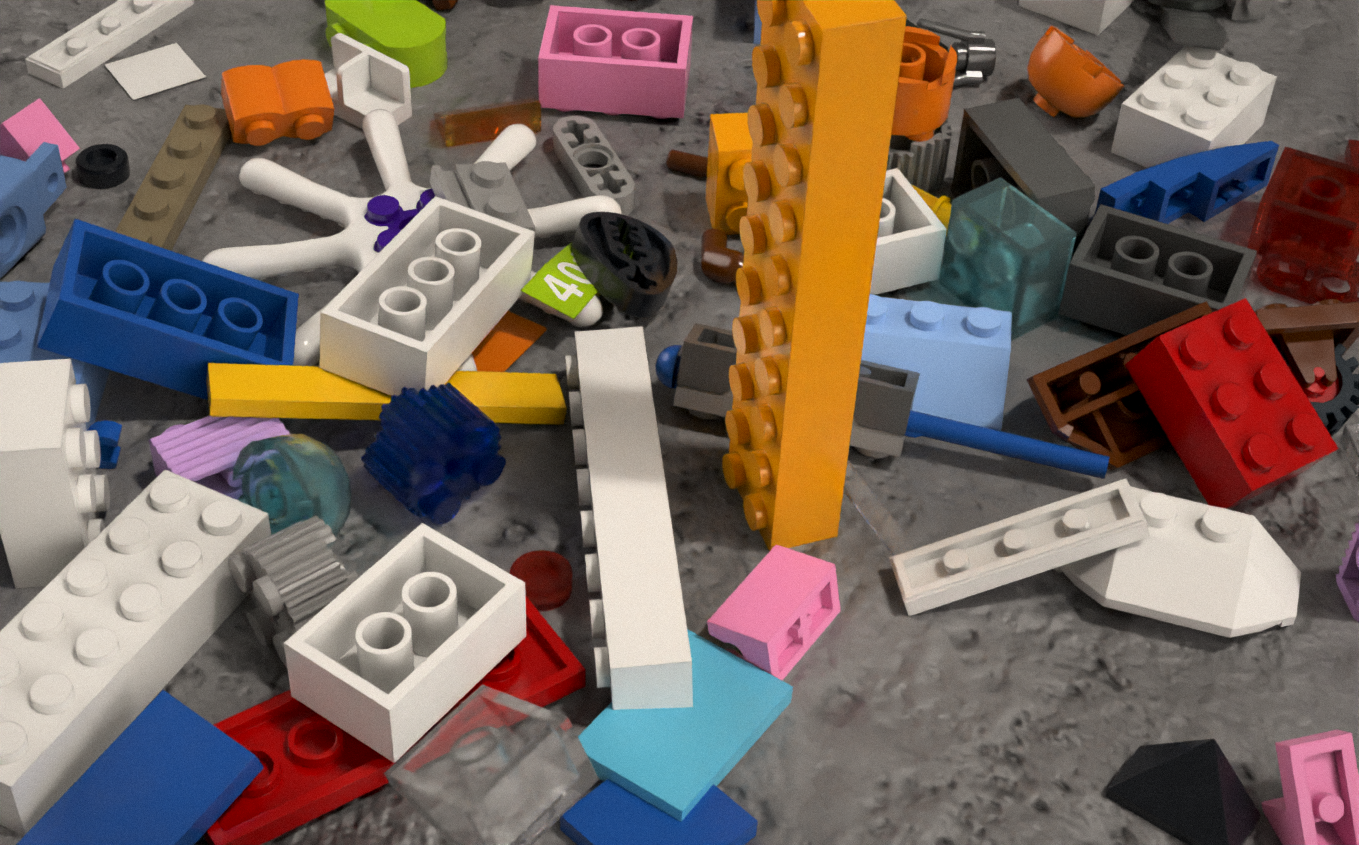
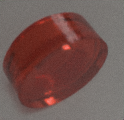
M547 550L531 551L517 558L511 566L510 574L525 582L526 596L538 611L556 609L570 598L573 589V571L568 560L562 555Z

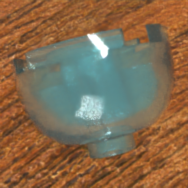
M304 434L278 435L251 441L240 451L233 468V481L242 479L244 498L237 500L268 513L271 535L299 521L303 522L317 515L319 519L322 518L325 525L328 524L332 533L337 537L350 515L352 490L349 475L342 461L327 444Z

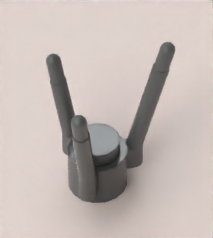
M923 18L917 21V26L961 40L960 43L954 42L952 44L957 54L956 71L960 73L955 75L953 87L963 84H982L983 76L992 75L996 62V48L993 39L985 38V31H968Z

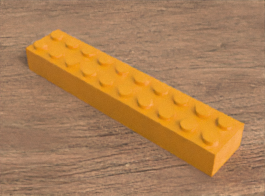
M756 0L762 27L760 45L755 46L752 52V68L757 82L756 105L750 106L748 110V128L753 144L751 162L745 163L743 171L744 185L748 195L747 216L741 217L739 225L740 238L744 248L743 268H738L736 271V287L740 298L739 317L734 318L732 322V334L737 352L736 364L729 367V383L733 394L732 410L727 411L725 415L726 430L730 443L729 454H724L722 457V468L729 488H737L743 499L744 514L752 531L759 530L769 551L776 544L791 548L838 536L907 15L895 0Z

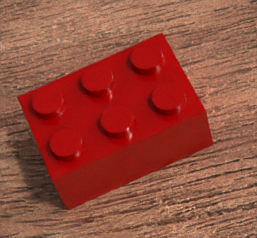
M1246 298L1158 336L1125 364L1208 505L1231 509L1303 473L1339 449Z

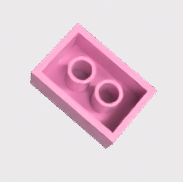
M550 5L538 56L539 108H552L562 112L574 110L603 112L613 116L621 114L644 115L656 119L684 118L691 65L693 16Z

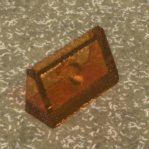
M519 99L434 113V120L445 146L451 147L494 140L506 127L512 124H523L534 133L540 132L541 104L539 100Z

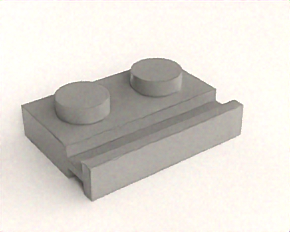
M481 161L475 164H455L454 171H442L440 165H432L430 185L436 197L535 232L536 227L506 162Z

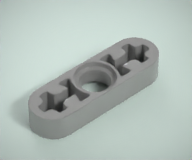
M577 115L566 116L557 120L553 126V151L582 198L596 195L609 196L620 205L622 215L628 216L634 210L635 182L597 124L590 118ZM585 165H601V166H604V167H600V168H587V167H584V166H585Z

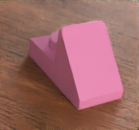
M1332 730L1276 742L1275 746L1284 797L1264 801L1261 804L1266 818L1282 845H1359V775L1352 733Z

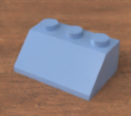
M870 294L861 360L920 373L912 407L913 411L1001 431L1011 352L1012 312L993 310L987 307L974 308L939 304L932 301L886 298Z

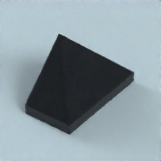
M1215 739L1139 746L1109 785L1105 797L1187 845H1244L1261 817V814Z

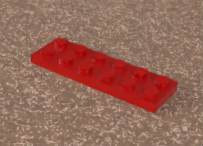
M526 596V637L395 763L293 698L291 690L283 692L213 724L255 754L264 768L203 836L208 845H262L585 687L586 669Z

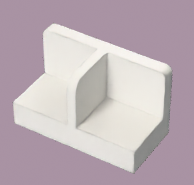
M342 33L331 37L334 68L325 73V78L335 109L334 115L363 129L364 117L375 109H385L392 113L396 118L397 125L412 117L410 73L406 65Z

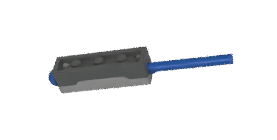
M695 323L684 340L683 345L669 346L658 355L655 363L656 375L662 384L676 389L674 406L687 408L690 414L703 419L725 417L726 412L732 410L733 394L729 383V367L736 364L737 352L732 331ZM861 360L850 446L855 447L863 455L874 458H884L889 455L900 457L906 437L916 438L923 436L1101 479L1105 478L1109 456L913 411L912 407L920 373Z

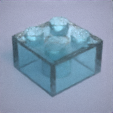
M1000 177L953 199L939 284L968 307H987L993 310L1012 312V341L1058 318L1068 266L1071 261L1077 233Z

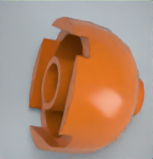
M1053 25L1039 39L1030 55L1027 67L1028 79L1038 92L1033 101L1052 117H1055L1059 111L1074 118L1094 115L1111 103L1125 86L1094 55L1074 44L1075 40Z

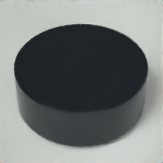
M112 144L93 145L84 149L76 157L75 163L78 178L86 187L109 189L124 183L130 176L128 155L125 150Z

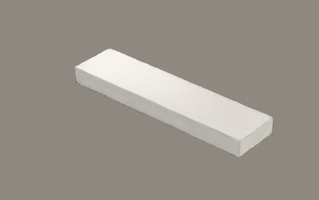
M118 0L25 59L27 71L35 77L64 89L192 6L194 0Z
M1125 478L889 557L908 615L912 616L1150 537L1144 515Z

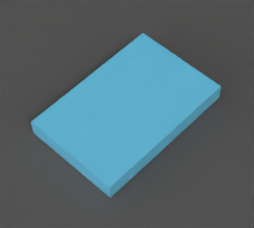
M688 629L692 658L693 707L613 710L611 702L569 745L570 762L602 781L610 779L681 822L713 784L717 786L791 703L793 686Z

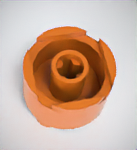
M910 26L905 27L891 135L906 136L908 139L917 142L931 139L934 136L935 129L940 127L948 118L957 65V54L953 47L950 45L948 52L939 45L940 36L928 30Z

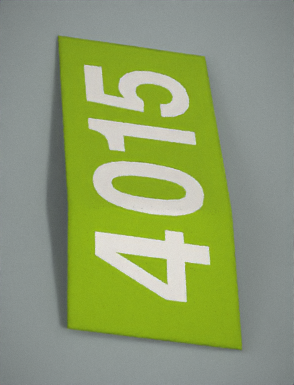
M571 242L549 260L521 291L575 319L596 295L598 290L589 282L577 265L571 251Z

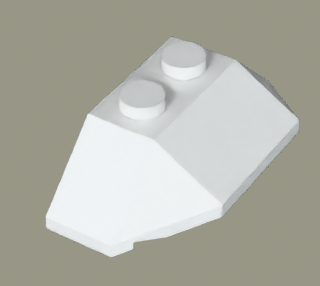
M1131 487V490L1147 522L1150 537L1054 568L1057 572H1064L1075 586L1103 607L1228 638L1260 632L1275 625L1280 627L1293 625L1297 615L1301 572L1255 516Z

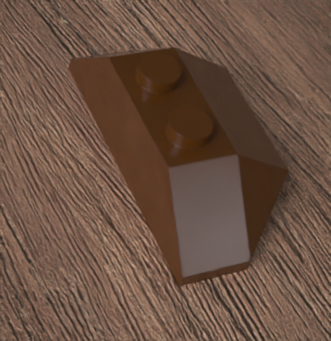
M1207 301L1028 378L1027 382L1052 433L1077 449L1109 456L1107 469L1110 471L1171 444L1125 364L1158 336L1212 313Z

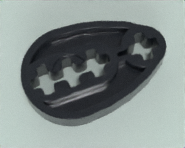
M592 212L581 218L571 244V251L585 277L600 294L621 311L636 317L646 318L653 316L663 307L677 274L678 261L672 243L655 228L626 215L613 212Z

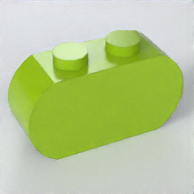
M325 0L327 19L325 33L331 48V37L342 33L406 65L410 73V88L428 85L438 80L447 70L445 18L419 1Z

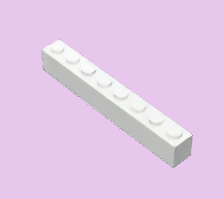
M643 326L576 331V355H565L568 390L579 389V391L569 392L571 427L583 426V429L572 430L575 465L587 464V469H576L579 506L591 505V510L580 511L583 548H596L595 554H585L588 593L600 592L601 599L589 600L592 639L605 638L606 647L594 648L597 688L610 687L613 710L693 707L692 658Z

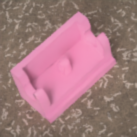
M776 544L708 619L709 635L724 643L735 645L742 654L731 649L725 650L783 681L841 611L835 564Z

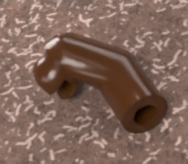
M713 228L706 230L701 239L700 266L703 274L715 282L722 284L732 283L736 286V271L738 268H743L744 254L727 248V236L722 230Z

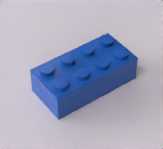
M74 219L53 266L37 348L208 400L206 383L208 363L293 366L299 294Z

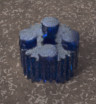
M450 383L438 385V388L435 385H431L428 391L422 388L419 392L415 388L407 389L403 387L400 395L396 396L394 394L391 396V402L381 406L382 412L379 415V419L382 421L380 425L383 428L375 433L374 437L377 440L366 447L365 454L361 457V461L365 463L363 467L406 509L413 515L416 514L419 518L425 516L435 525L451 521L458 513L462 501L470 499L471 493L478 491L480 485L488 486L494 483L501 476L506 465V459L497 452L502 447L499 443L502 436L499 434L500 429L496 426V423Z

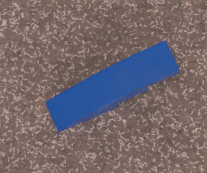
M1273 141L1227 146L1179 157L1140 170L1101 188L1095 214L1100 204L1166 224L1171 223L1188 212L1205 222L1268 185L1279 145Z

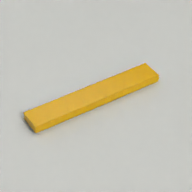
M208 363L206 383L209 415L212 417L560 425L564 424L567 411L557 374L456 371L431 401L422 408L323 370L319 366Z

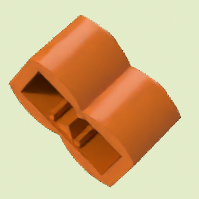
M309 59L292 60L273 67L246 65L222 72L221 96L233 142L262 146L282 136L311 140L332 130L335 109L320 61Z

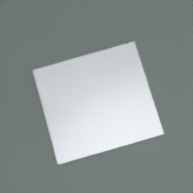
M177 43L105 64V67L133 100L206 78Z

